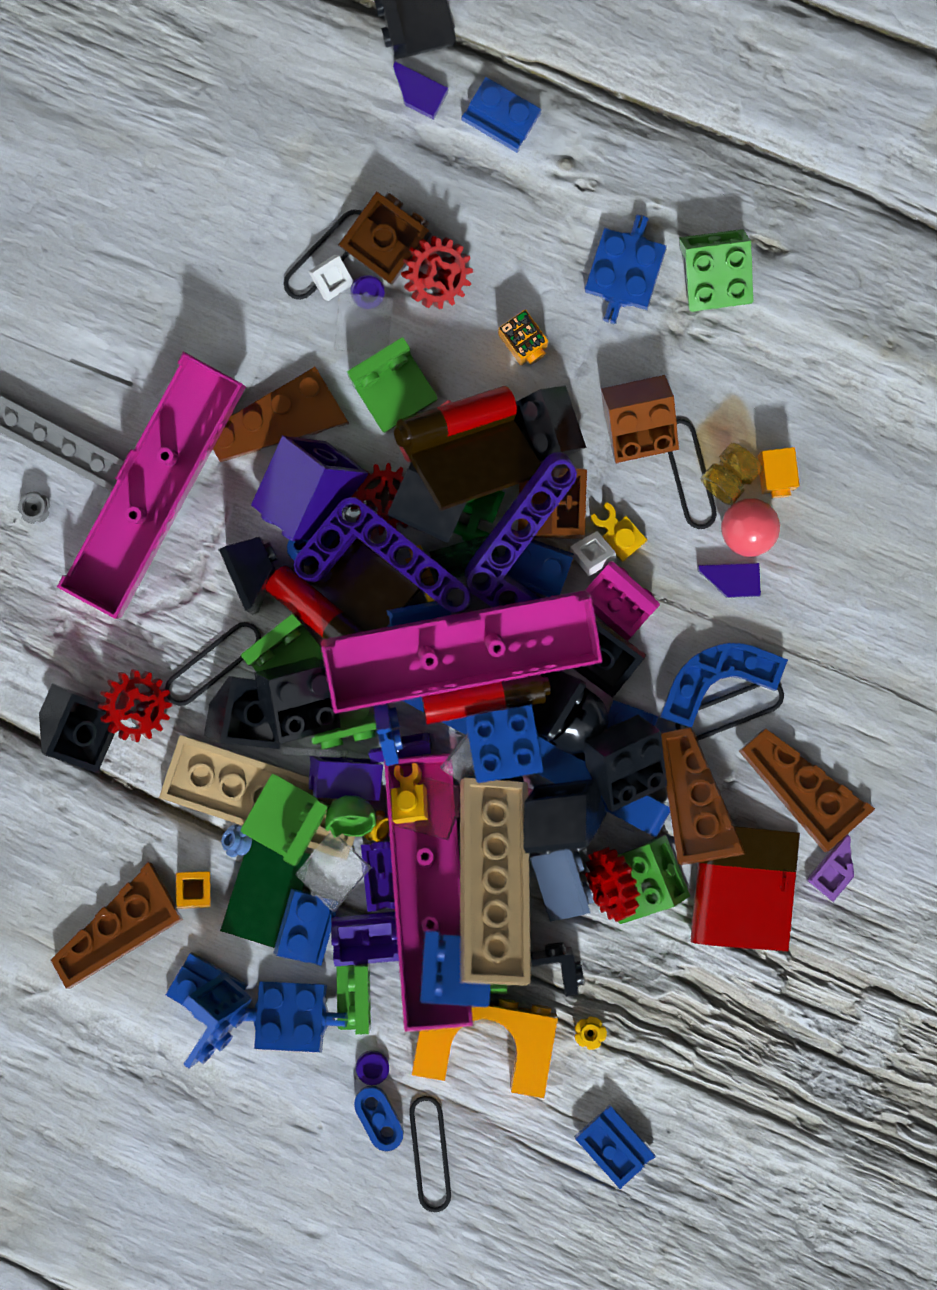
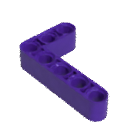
M555 452L545 458L465 568L464 576L469 591L491 607L541 598L510 577L507 572L574 484L577 472L571 459L566 454ZM564 464L568 466L566 474L562 477L551 475L556 465ZM540 491L548 493V497L543 503L534 504L531 502L535 493ZM517 519H526L528 524L523 530L516 531L511 528L513 522ZM499 545L508 547V551L504 556L495 557L491 554L493 549ZM479 572H485L489 575L488 579L482 583L473 582L472 578ZM512 590L515 592L511 600L503 601L499 599L503 591Z
M349 497L342 500L294 560V569L299 577L310 582L320 581L329 573L358 537L446 610L460 614L468 610L472 604L471 592L464 584L356 498ZM352 506H359L361 509L359 520L353 523L347 522L345 518L347 509ZM379 526L385 527L387 531L386 539L379 544L373 543L371 540L372 531ZM330 532H338L340 535L338 546L327 549L324 543L326 535ZM404 547L411 548L413 552L412 560L408 564L400 565L396 560L397 552ZM316 557L319 562V568L314 574L307 575L304 571V563L308 558ZM429 568H435L439 573L437 583L432 586H426L422 582V574ZM454 589H461L465 594L463 604L458 607L450 606L447 601L449 592Z

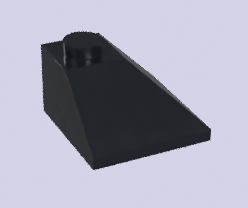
M256 537L219 549L245 611L252 615L260 611L267 593L266 584L271 575L276 571L273 561L278 560L271 543L264 544L260 537Z
M229 676L209 703L204 736L224 744L280 749V744L277 743L259 704L256 680Z
M52 683L39 712L42 754L98 773L115 733L113 734L107 730L111 722L104 723L100 719L106 714L105 710L98 708V704L101 702Z

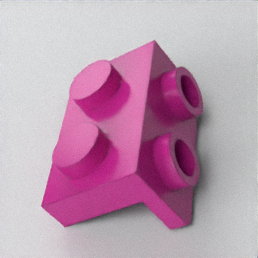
M610 561L585 589L592 596L594 613L627 641L660 606V603L649 590L642 588L629 576L624 568L616 565L613 561Z

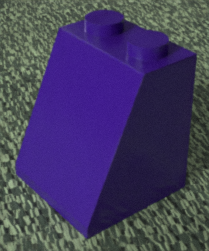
M282 436L251 506L261 513V518L264 521L279 527L282 530L281 534L285 538L295 542H299L300 539L310 540L337 505L354 494L366 479L368 472L327 441Z

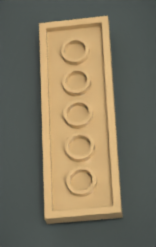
M180 735L159 798L243 826L272 774L278 775L312 795L313 790H309L308 776ZM319 798L329 805L336 800L333 798ZM324 817L308 847L348 860L356 836L350 837L341 834L336 838L333 837L330 829L325 831Z
M463 778L460 781L461 983L525 986L531 984L529 853L525 854L523 848L524 802L528 797V782L495 780L477 783L475 778Z

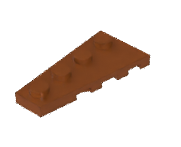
M313 367L230 416L213 451L219 461L224 462L277 445L282 436L298 438L307 435L311 436L330 428L348 425L349 422L317 368Z
M685 728L661 733L667 778L666 787L678 864L686 865L746 854L692 728Z
M767 729L759 732L739 750L741 755L824 852L832 849L875 810L870 804L861 801L853 795V792L847 787L838 784L827 776L826 772L805 760L800 756L799 752Z
M148 862L140 870L141 872L131 882H128L118 892L119 894L106 907H103L95 915V918L51 959L66 989H71L183 920L152 863Z

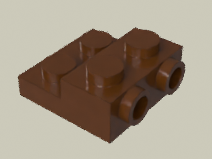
M376 191L338 245L389 284L393 285L407 266L403 263V259H412L413 257L409 249L412 247L419 250L421 248L419 240L424 239L427 241L432 233L427 229L430 224L427 220L416 212H413L411 216L400 209L403 203L389 192L384 197Z

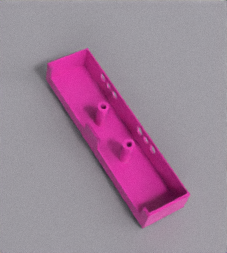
M184 351L177 362L179 367L135 449H130L115 477L117 482L67 575L62 576L57 585V588L114 619L122 618L246 388L239 381Z
M586 590L321 640L334 713L602 662L592 596Z
M451 754L399 758V764L386 766L384 760L404 1032L473 1026L472 1006L420 1002L425 931L439 932L440 935L461 936L460 857ZM412 763H416L422 771L421 780L417 785L423 784L427 789L428 820L395 824L392 821L391 789L400 787V783L394 776L395 766L400 765L404 772L403 777H408L412 773Z

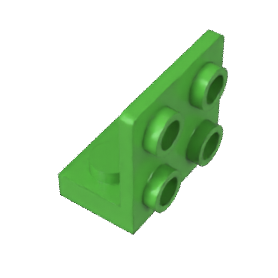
M744 229L679 237L680 251L686 262L687 297L690 311L753 303L751 240Z
M403 337L347 371L350 382L383 433L394 428L399 419L420 412L438 399L413 359L410 347Z
M293 613L241 654L245 662L252 666L256 672L312 657L324 660L321 646Z
M370 706L339 712L341 728L316 734L311 740L313 745L321 744L323 750L344 745L342 739L351 736L354 737V741L376 737L374 732L377 730L374 707Z
M272 774L244 822L241 832L284 856V861L296 866L330 805L278 775Z
M666 835L655 838L641 847L618 854V857L623 855L625 862L632 868L631 875L637 881L635 885L640 895L635 898L639 903V907L635 909L636 914L618 921L619 924L673 908L690 897Z

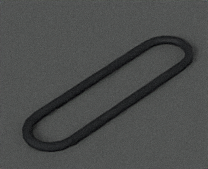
M354 209L343 214L287 273L283 285L288 296L298 300L306 299L317 289L316 284H314L305 294L297 295L291 292L288 282L299 267L347 217L354 214L360 215L361 210ZM345 252L340 257L341 260L344 261L350 254Z
M676 419L677 424H684L691 431L712 516L705 524H696L691 520L673 451L668 452L682 509L685 519L690 526L696 529H706L715 522L717 512L696 430L689 421Z
M240 622L234 625L172 675L166 682L165 689L170 691V685L176 678L241 627L251 628L256 634V643L261 639L258 628L249 622ZM240 656L188 699L178 701L171 694L166 696L172 704L178 706L191 703L244 659Z
M752 684L701 704L699 710L760 686ZM780 684L778 685L779 700L774 706L696 736L697 740L699 741L775 711L784 700L782 687ZM676 723V730H680V725Z
M422 1096L412 1103L409 1114L418 1198L425 1210L437 1213L448 1207L451 1201L443 1112L440 1103L435 1098ZM422 1101L432 1102L438 1112L446 1186V1200L439 1207H430L423 1198L414 1115L416 1106Z

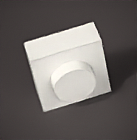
M336 254L308 271L323 299L327 301L352 286L354 282L340 256Z
M598 531L570 547V552L574 553L573 558L588 576L606 567L610 561H616V552Z

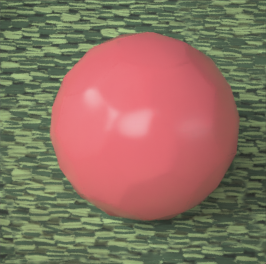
M743 499L734 503L725 512L721 523V532L724 542L733 552L744 557H756L768 552L777 542L780 533V521L776 511L768 503L759 499Z

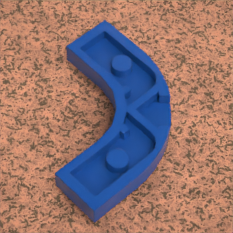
M741 643L720 644L708 648L692 657L679 670L672 682L659 717L687 728H692L704 695L709 687L720 679L730 677L744 679L776 691L788 659Z

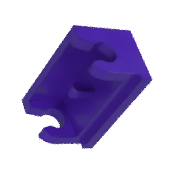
M310 755L309 790H313L315 798L338 799L343 796H359L364 800H380L383 764L380 762L370 763L369 758Z
M390 840L362 843L361 853L367 912L378 911L384 908L395 909Z
M395 912L332 917L331 944L333 945L334 967L399 961Z

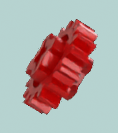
M432 236L431 244L424 239L419 240L421 247L419 250L412 247L409 249L413 255L412 259H403V263L409 266L407 271L401 272L402 277L409 279L404 288L409 292L414 291L411 298L417 302L422 300V305L430 308L433 303L436 308L443 309L444 301L451 306L455 305V295L462 298L465 296L461 290L463 285L471 286V282L465 279L467 274L473 273L472 268L465 266L471 259L470 256L465 253L461 254L464 247L458 243L453 245V240L445 237L441 242L439 237ZM436 252H447L451 256L441 258ZM434 287L438 293H428L424 288L430 289Z
M387 463L385 470L380 471L379 466L374 464L373 473L370 474L368 472L358 491H355L350 498H356L366 504V506H372L377 515L393 528L397 529L396 526L399 524L405 529L408 528L407 524L394 518L388 520L389 516L387 515L393 503L392 500H394L397 494L396 488L392 485L393 480L401 485L404 478L402 476L404 468L400 467L396 472L391 471V463ZM381 479V483L374 489L365 490L369 484ZM385 486H387V493H389L391 501H388L383 513L381 500L376 498L382 497ZM350 507L351 512H360V514L356 518V521L359 520V518L361 517L360 507ZM378 527L379 535H383L385 527Z
M131 669L130 677L124 672H119L118 682L110 679L107 681L111 687L110 691L100 692L106 698L105 703L98 704V708L106 711V714L100 719L104 723L111 722L107 730L113 734L119 731L118 738L125 741L130 735L132 741L139 742L141 734L145 738L151 739V730L153 728L158 731L163 730L159 723L161 719H170V716L164 713L165 708L172 707V703L164 701V697L168 696L170 691L165 688L159 689L163 681L159 678L151 681L152 673L144 671L141 677L139 670ZM135 684H143L150 691L140 693ZM121 694L118 703L115 705L118 695ZM134 699L140 701V703L136 705V712L130 710V708L134 706ZM131 718L132 723L136 727H127L120 720Z
M609 847L590 854V861L586 862L590 872L585 874L587 882L590 884V890L593 892V900L600 907L601 913L606 912L608 919L614 918L615 922L635 915V909L639 907V903L635 898L640 895L635 885L637 881L631 875L632 868L625 862V857L623 855L618 857L617 850H610Z

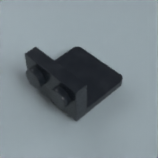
M374 0L378 17L384 15L386 27L381 28L385 48H392L394 60L451 47L455 44L456 36L447 0Z
M562 670L541 674V676H548L551 695L545 696V703L532 705L536 732L550 740L562 733L567 724L566 718L573 707L579 705L585 694L586 682Z
M564 942L546 944L545 950L532 952L530 947V967L560 963L565 996L579 995L578 986L584 985L581 962L574 961L571 947H565Z

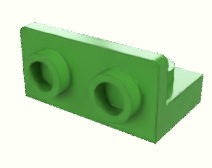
M370 964L337 966V1013H348V1019L337 1018L339 1021H348L347 1027L338 1026L339 1030H355L356 1035L370 1033Z

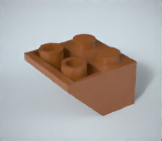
M665 375L601 388L604 416L615 463L679 450L674 395Z
M553 468L551 475L562 477L566 474L568 468ZM576 469L577 476L574 484L534 538H584L587 469ZM528 481L519 484V494ZM541 491L535 493L531 502L534 504L543 503L546 501L548 493ZM518 519L517 531L523 530L527 526L528 521L526 519Z

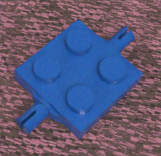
M641 215L635 216L631 233H621L607 228L603 230L585 287V293L599 296L608 302L603 321L609 323V320L611 324L617 323L621 306H634L648 310L667 245L649 241L643 237L649 221L645 216H643L642 222Z
M259 981L258 1001L255 1008H246V1011L249 1013L244 1021L254 1022L256 1030L254 1049L322 1053L323 1036L327 1026L347 1027L348 1021L335 1020V1018L348 1019V1013L328 1012L326 1004L327 985Z

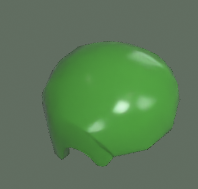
M359 796L340 797L331 803L326 812L325 831L330 829L335 838L341 834L350 837L364 836L371 832L376 825V812L373 806Z

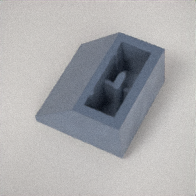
M566 849L556 850L545 855L539 853L529 855L550 922L591 913L588 905L594 903L589 884L586 881L581 882L578 872L584 871L578 851Z

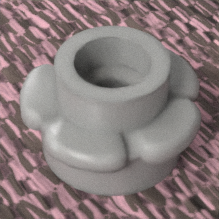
M32 491L25 494L18 503V511L21 513L22 519L27 523L43 522L49 516L48 508H50V501L45 495L41 496L38 492ZM33 505H37L36 511L32 510Z

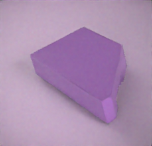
M848 834L828 852L806 879L832 902L835 901L854 878L850 847L851 837Z

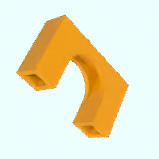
M499 999V1003L489 1002L488 1007L472 1006L473 1021H495L503 1025L515 1040L516 1057L510 1086L511 1093L544 1098L558 1021L557 1014L551 1013V1007L532 1004L531 1009L518 1007L519 1002L509 999ZM462 1027L420 1030L412 1075L445 1081L451 1044L455 1035Z

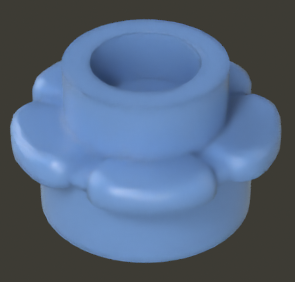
M232 825L222 836L221 843L223 849L226 850V854L230 857L245 855L251 847L252 838L241 832L242 826Z

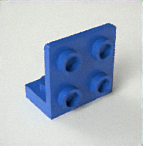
M532 705L466 717L477 783L544 772Z
M425 931L420 1002L488 1007L491 984L461 983V936L440 935L439 932Z
M224 973L188 995L182 1004L192 1013L195 1019L207 1026V1029L184 1062L188 1069L198 1062L204 1064L216 1049L219 1052L222 1051L233 1038L230 1034L232 1029L237 1028L248 1016L249 1012L246 1011V1008L253 998Z

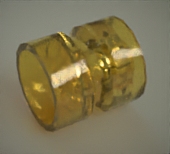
M730 443L719 456L720 464L713 463L700 478L705 488L727 505H733L745 492L744 484L751 485L763 470L760 462L748 450L736 443Z

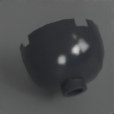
M584 688L585 694L578 706L573 707L566 718L567 724L562 733L555 736L552 740L545 737L546 741L568 754L578 755L584 753V740L594 738L608 727V711L604 702L587 688Z

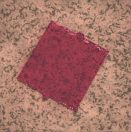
M422 776L417 785L423 784L427 789L428 820L401 824L394 823V825L449 841L455 820L460 817V786Z

